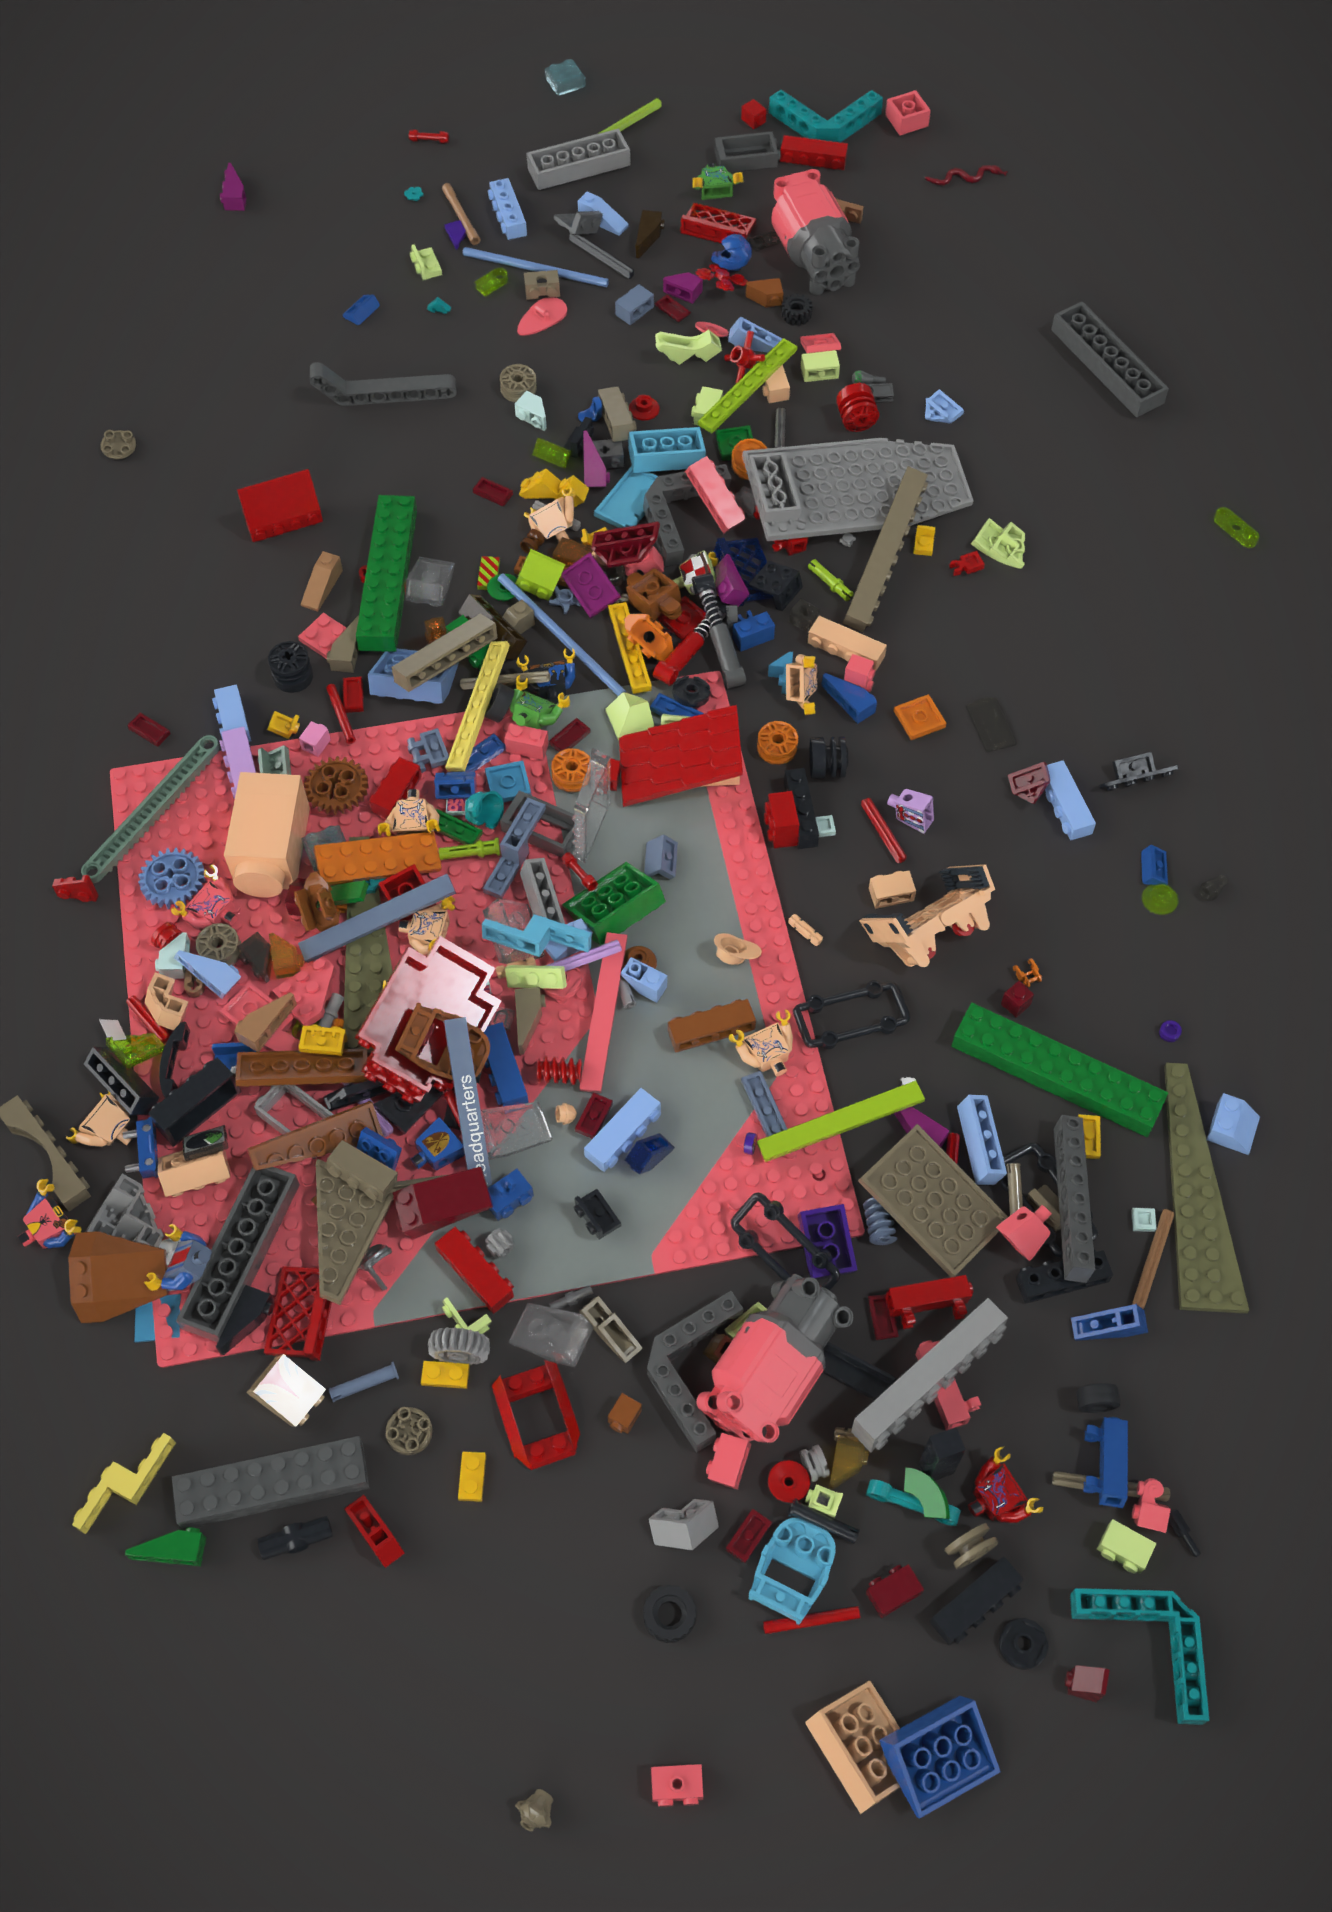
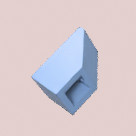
M632 957L621 971V976L639 994L656 1003L667 988L666 974Z

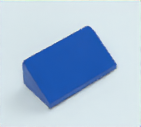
M363 295L342 316L354 324L360 325L380 304L375 295Z
M1150 845L1141 851L1142 883L1166 886L1168 885L1166 851Z

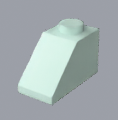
M182 932L159 951V959L155 960V970L159 974L173 979H185V967L174 957L179 950L190 953L191 942L187 932Z

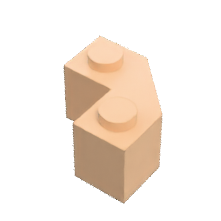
M155 972L147 989L145 1004L157 1025L175 1030L185 1018L189 1001L171 996L175 979Z

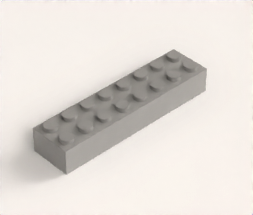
M987 1298L854 1419L851 1432L870 1453L875 1448L880 1450L888 1442L887 1438L890 1434H898L904 1428V1423L909 1417L914 1419L922 1411L921 1407L925 1402L928 1404L933 1402L938 1396L937 1392L942 1387L944 1389L948 1388L954 1382V1377L958 1372L963 1374L971 1366L970 1362L975 1357L979 1359L986 1353V1348L991 1342L996 1344L1003 1337L1002 1333L1007 1328L1005 1324L1008 1317Z

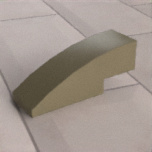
M599 1296L593 1298L578 1311L624 1363L628 1362L643 1349L618 1316L610 1311Z

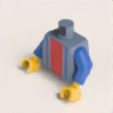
M170 1224L169 1227L174 1231L171 1234L165 1233V1235L173 1242L178 1240L180 1242L177 1244L163 1279H159L155 1273L151 1272L147 1274L151 1281L144 1282L151 1291L157 1290L160 1286L162 1289L183 1290L199 1280L212 1253V1250L206 1247L207 1244L201 1236L187 1231L182 1233L177 1226Z

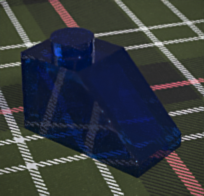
M658 1133L638 1140L625 1158V1161L633 1171L640 1175L651 1171L675 1147L662 1134Z

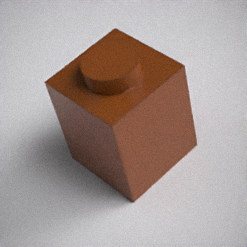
M622 1393L608 1415L610 1427L618 1433L623 1431L629 1434L642 1412V1404Z

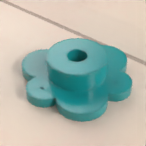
M410 187L409 190L404 192V195L408 200L418 201L423 196V192L420 187Z

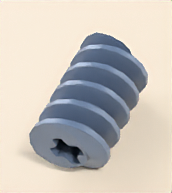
M874 1197L867 1199L863 1203V1208L866 1210L864 1214L867 1218L866 1225L870 1235L869 1242L875 1245H888L895 1242L897 1237L891 1235L895 1234L896 1230L889 1228L894 1225V1221L887 1220L892 1216Z

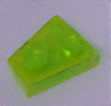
M154 1033L139 1036L127 1035L124 1040L113 1041V1037L106 1038V1045L127 1069L163 1053L165 1047Z

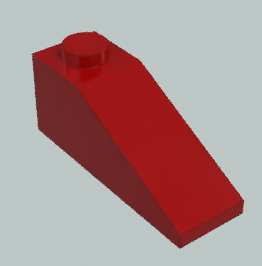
M362 1495L345 1508V1511L385 1568L405 1554L365 1495Z

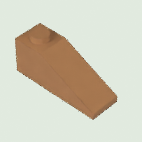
M322 552L314 565L301 602L302 607L319 611L343 571L340 556Z
M288 993L247 1014L235 1027L234 1032L238 1041L259 1053L297 1005L294 994Z

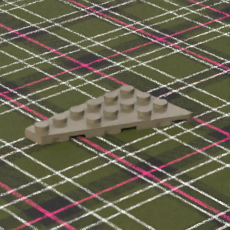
M317 1159L316 1193L319 1293L321 1298L341 1305L394 1200L393 1192L397 1190L392 1189L383 1202L377 1199L373 1200L360 1189L350 1187L343 1179L333 1177L326 1170L327 1162Z

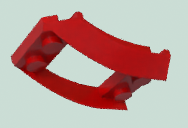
M544 1360L545 1365L505 1379H502L500 1375L492 1384L514 1458L523 1462V1465L530 1470L575 1455L578 1439L581 1436L557 1363ZM553 1388L567 1431L523 1446L510 1403Z

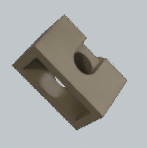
M558 270L524 273L526 300L538 299L542 295H548V298L560 297ZM544 278L547 282L537 283V280Z

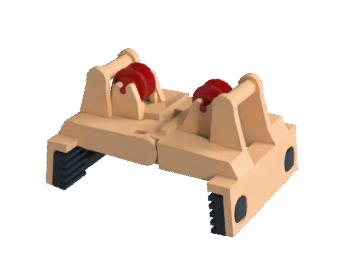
M986 864L948 867L939 871L940 874L943 873L941 878H945L943 879V882H946L944 886H948L946 890L951 891L907 919L901 917L903 913H893L892 915L870 913L859 921L873 942H877L883 947H890L906 966L918 965L926 967L929 965V959L936 954L935 934L944 931L945 927L949 926L952 928L953 932L958 936L971 935L974 929L985 931L989 928L990 923L985 903L991 900V892L995 890Z

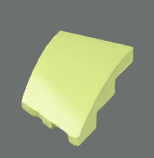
M989 518L971 545L1003 564L1020 569L1024 566L1025 533L1012 522L1002 529Z

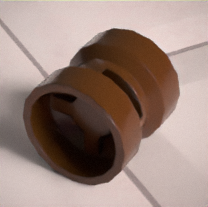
M531 529L527 534V538L521 541L520 547L527 554L530 549L538 551V546H542L545 542V537L540 531Z

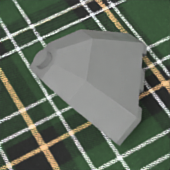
M123 1173L85 1231H101L112 1236L123 1237L130 1241L141 1242L155 1247H159L164 1237L162 1230L157 1228L154 1221L156 1217L150 1203H147L143 1194L145 1191L142 1184Z

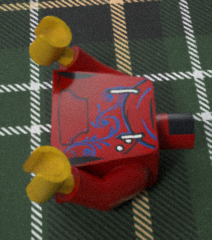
M999 1447L994 1452L995 1457H991L981 1467L975 1480L976 1488L973 1491L977 1500L968 1504V1508L974 1517L986 1512L991 1521L997 1519L1003 1523H1017L1029 1517L1031 1512H1042L1043 1507L1034 1509V1502L1040 1499L1031 1498L1028 1500L1005 1463H1000L1007 1461L1011 1455L1008 1454L1005 1458H1002L1000 1451L1004 1447Z

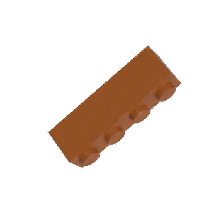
M738 999L728 1005H717L707 1011H696L689 1016L675 1017L668 1021V1033L675 1053L728 1038L730 1034L738 1035L736 1030H741L745 1033L755 1030L756 1019L748 999Z

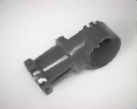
M726 605L727 611L720 618L723 619V624H727L730 636L732 637L733 624L738 622L737 605Z

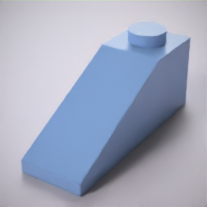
M586 192L578 200V212L600 211L603 214L599 227L618 236L628 228L629 224L602 198Z
M741 316L731 327L728 342L733 345L744 347L747 331H752L754 335L750 349L766 353L771 351L782 340V338Z
M181 950L174 957L221 999L241 978L240 972L233 965L229 966L221 961Z

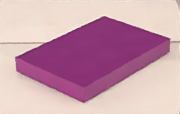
M588 553L561 573L562 578L590 619L621 598L591 553Z

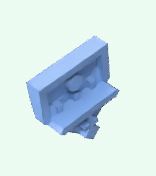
M940 389L930 398H926L925 420L952 423L964 414V409Z

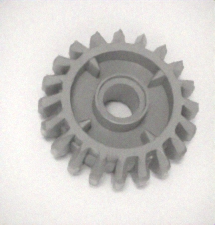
M446 1327L445 1329L434 1330L428 1340L429 1355L439 1361L478 1365L487 1360L490 1352L489 1338L478 1331Z

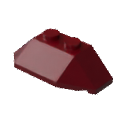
M652 522L594 532L591 549L608 567L642 562L650 553L657 540L660 523Z

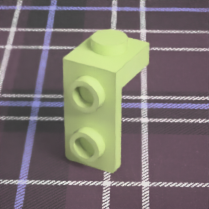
M448 1298L443 1300L444 1306L442 1309L448 1318H454L457 1323L455 1325L456 1328L471 1329L472 1331H478L480 1334H484L490 1329L488 1325L492 1321L487 1314L467 1327Z

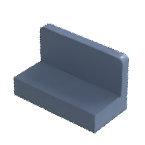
M664 834L648 841L646 844L644 874L651 877L659 873L668 879L674 878L676 876L678 842Z

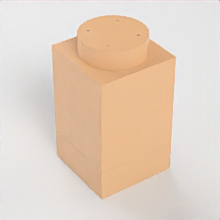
M240 772L224 857L233 878L234 886L245 894L264 898L279 895L283 889H289V885L298 878L310 811L301 775Z

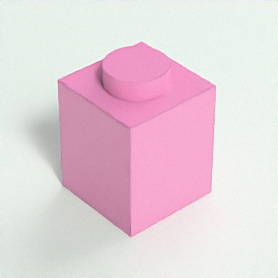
M312 721L299 737L301 749L317 757L331 740L327 727Z

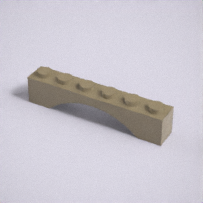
M17 1095L0 1106V1118L12 1134L29 1138L47 1151L53 1170L52 1184L55 1187L53 1191L66 1209L71 1211L91 1197L87 1191L90 1186L84 1177L80 1179L77 1177L76 1173L79 1171L73 1162H66L64 1158L67 1154L60 1145L55 1147L53 1142L56 1139L49 1130L44 1132L41 1128L44 1126V1123L39 1116L33 1117L30 1113L33 1111V1108L28 1101L24 1100L22 1102Z

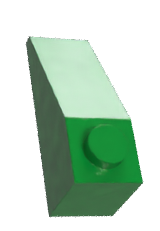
M187 1527L185 1531L177 1530L129 1548L125 1551V1555L130 1560L201 1566L206 1537L200 1532V1529Z

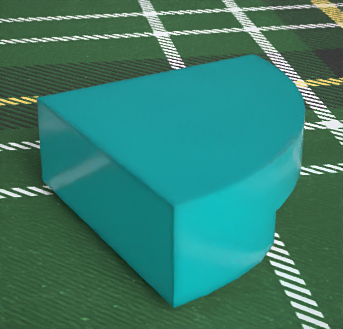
M437 297L428 305L427 310L433 313L436 311L446 314L450 312L451 306Z

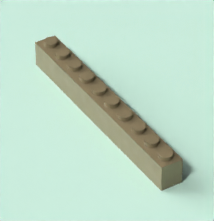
M907 467L843 624L861 632L865 630L866 626L870 627L874 616L871 614L873 611H877L880 601L877 599L879 596H883L886 589L884 582L889 581L893 572L890 570V567L895 566L899 557L896 555V552L901 551L905 542L902 538L903 536L906 537L910 530L908 523L909 521L913 522L916 515L914 508H918L922 500L920 493H924L927 488L928 482L925 481L928 474L912 467Z

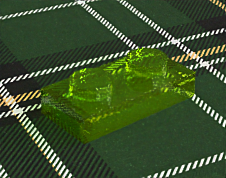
M537 438L532 455L566 468L571 450L545 439Z

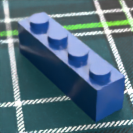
M503 1022L487 1026L484 1034L490 1042V1053L485 1062V1068L490 1067L492 1074H488L491 1086H496L498 1091L494 1093L497 1104H502L504 1111L529 1104L528 1095Z

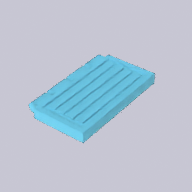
M631 466L595 509L594 516L617 528L637 525L639 520L645 515L643 510L645 494L658 476L650 472L633 473Z

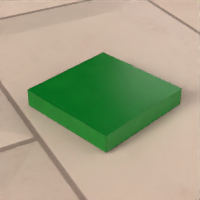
M750 425L715 430L722 461L731 460L732 451L738 442L744 439H754Z

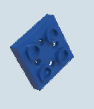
M365 1127L361 1130L356 1147L394 1171L396 1170L402 1148L393 1139H386Z

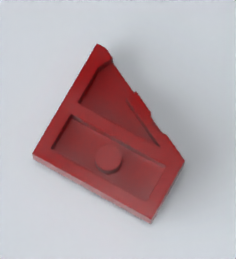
M83 875L82 880H76L75 877L54 879L52 887L60 898H73L82 902L97 901L98 893L89 875Z

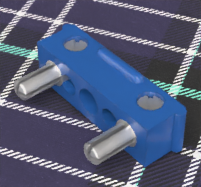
M149 1117L147 1120L136 1121L137 1130L123 1132L124 1139L137 1137L139 1163L126 1165L125 1171L126 1173L139 1171L142 1178H158L156 1126L151 1117Z

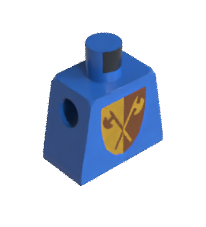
M438 1117L416 1139L415 1144L419 1153L412 1157L411 1161L417 1169L429 1163L434 1170H439L465 1156L463 1144L444 1121Z

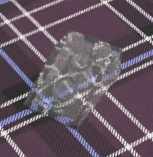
M419 557L406 579L405 600L416 604L426 603L433 607L442 606L447 597L455 563Z
M539 1102L481 1110L488 1160L507 1157L552 1141Z
M527 1303L509 1343L557 1364L576 1367L593 1330V1326L582 1314Z

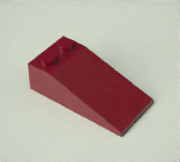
M481 1166L412 1184L393 1192L402 1231L412 1239L493 1208Z

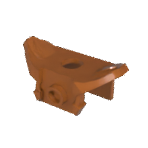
M317 871L309 874L305 881L304 889L294 892L295 904L299 907L301 923L305 927L306 932L315 928L323 932L339 924L340 911L337 912L330 892L333 889ZM317 901H319L321 910L317 908Z

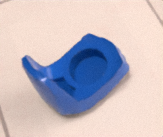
M594 397L591 407L578 413L579 421L583 422L585 417L591 418L592 422L601 418L603 403L600 397Z

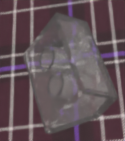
M497 898L483 910L485 919L524 931L532 918L528 904ZM493 942L499 963L508 964L518 960L526 961L525 958L529 957L539 959L545 956L544 950L540 957Z

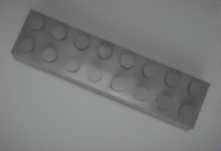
M1083 301L1054 315L1051 330L1136 418L1165 403L1169 388Z
M252 1167L211 1249L210 1260L207 1262L201 1278L195 1281L178 1315L176 1322L181 1329L215 1342L219 1341L245 1285L251 1287L300 1184L295 1174L275 1167L255 1170Z
M359 1436L172 1476L176 1522L183 1530L187 1527L193 1528L370 1489L363 1442Z

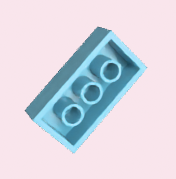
M700 427L629 432L628 451L633 473L687 469L706 455Z

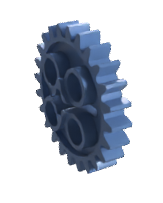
M167 848L165 854L158 851V857L151 855L152 861L146 860L147 867H141L143 873L138 875L140 881H138L140 890L146 900H150L152 905L157 903L159 908L166 904L167 909H170L171 904L178 908L175 904L177 901H182L186 906L185 900L191 901L193 899L192 896L198 893L197 889L201 890L203 888L202 883L206 882L204 866L198 856L194 857L192 852L187 854L185 849L179 853L177 848L173 852H170L169 848Z

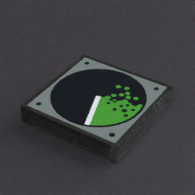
M225 1125L182 1137L185 1161L228 1149Z

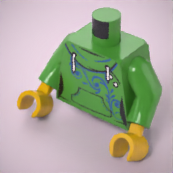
M709 163L706 168L702 169L701 175L693 178V188L696 190L701 188L702 200L733 197V186L743 182L742 172L731 174L727 172L724 166L716 167L714 163Z
M520 675L517 676V689H514V697L510 705V711L513 713L512 720L517 725L536 729L553 725L563 712L562 708L570 706V697L568 696L564 700L563 692L558 695V705L526 691L522 692V690L527 688L528 678L526 677L525 682H520Z

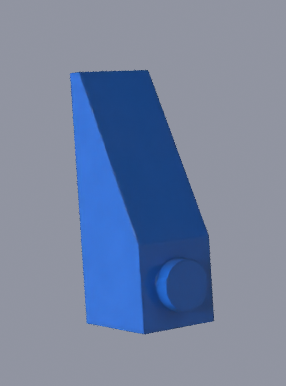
M827 673L823 674L822 687L857 724L876 712L877 700L873 694H869L866 689Z
M1137 1304L1071 1318L1074 1339L1076 1341L1121 1338L1148 1333L1145 1311Z

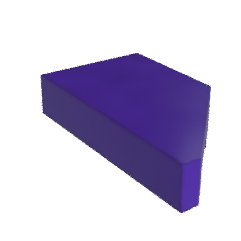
M460 220L445 224V230L455 249L459 248L460 242L466 237V230Z

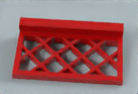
M694 203L688 213L681 218L680 233L722 244V240L731 234H741L747 239L756 224V218Z
M282 1267L263 1352L265 1355L279 1356L284 1354L285 1356L305 1357L310 1360L320 1361L332 1302L320 1297L319 1278L318 1282L312 1287H309L305 1281L312 1275H319V1268ZM288 1273H295L299 1276V1279L289 1286L286 1283ZM301 1283H304L308 1290L297 1298L292 1290ZM291 1293L295 1300L284 1308L281 1304L282 1299ZM312 1294L314 1297L313 1304L305 1309L301 1301ZM299 1304L303 1312L292 1319L288 1311ZM286 1314L290 1322L279 1329L277 1321ZM307 1315L310 1319L309 1325L300 1330L296 1323ZM294 1325L299 1333L288 1341L283 1333ZM281 1336L285 1344L279 1349H272L273 1341ZM302 1337L305 1341L303 1351L294 1350L291 1345Z

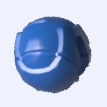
M731 234L722 240L725 250L713 252L711 261L718 264L719 267L738 271L750 261L752 248L744 236L741 234Z

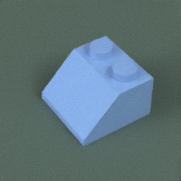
M1223 1093L1217 1103L1206 1140L1249 1155L1260 1116L1244 1100Z

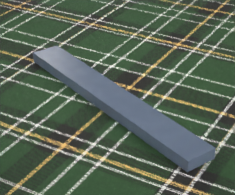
M445 874L299 942V948L305 962L308 963L456 894L449 875Z

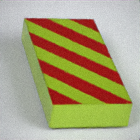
M481 556L477 583L478 590H487L489 580L499 574L500 557Z

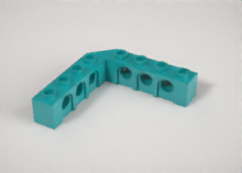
M779 90L770 96L769 113L805 138L841 143L882 114L883 97L871 90L827 121L783 90Z
M1075 1588L1070 1594L1072 1619L1169 1622L1177 1723L1203 1725L1208 1722L1209 1711L1200 1617L1192 1609L1190 1610L1173 1591Z

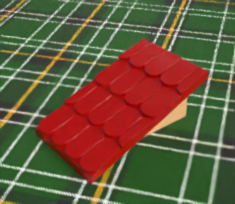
M737 705L707 711L706 714L650 727L648 730L627 734L619 738L623 807L697 787L740 785L743 766Z

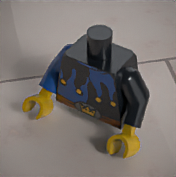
M572 648L573 654L571 656H567L566 649H564L563 653L567 663L563 660L529 666V669L527 668L529 658L525 655L526 663L522 664L518 657L517 666L522 668L521 673L549 671L551 675L549 682L528 684L527 689L542 699H548V701L554 704L559 703L558 695L563 692L564 696H566V689H569L575 680L574 649Z

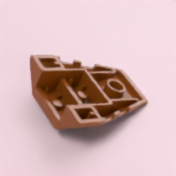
M101 1231L76 1233L68 1261L71 1305L81 1323L104 1322L168 1295V1289H162L160 1286L157 1290L151 1291L144 1283L151 1281L147 1277V1274L151 1272L155 1273L159 1279H163L167 1270L166 1249L130 1241L126 1238L112 1236Z

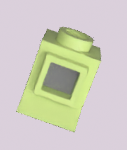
M816 1484L814 1490L809 1489L805 1502L809 1504L808 1507L835 1519L843 1493H838Z

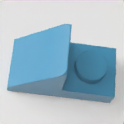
M788 652L772 662L768 668L769 677L779 678L778 686H782L781 694H786V664L792 663L793 652Z

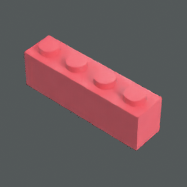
M708 456L686 469V475L723 534L740 525L746 519L743 509L735 502L733 493L727 489L724 478L717 473L714 462L709 460Z

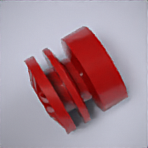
M854 383L844 387L838 393L836 403L843 425L847 430L853 432L864 431L871 428L877 422L879 411L870 386L864 383Z

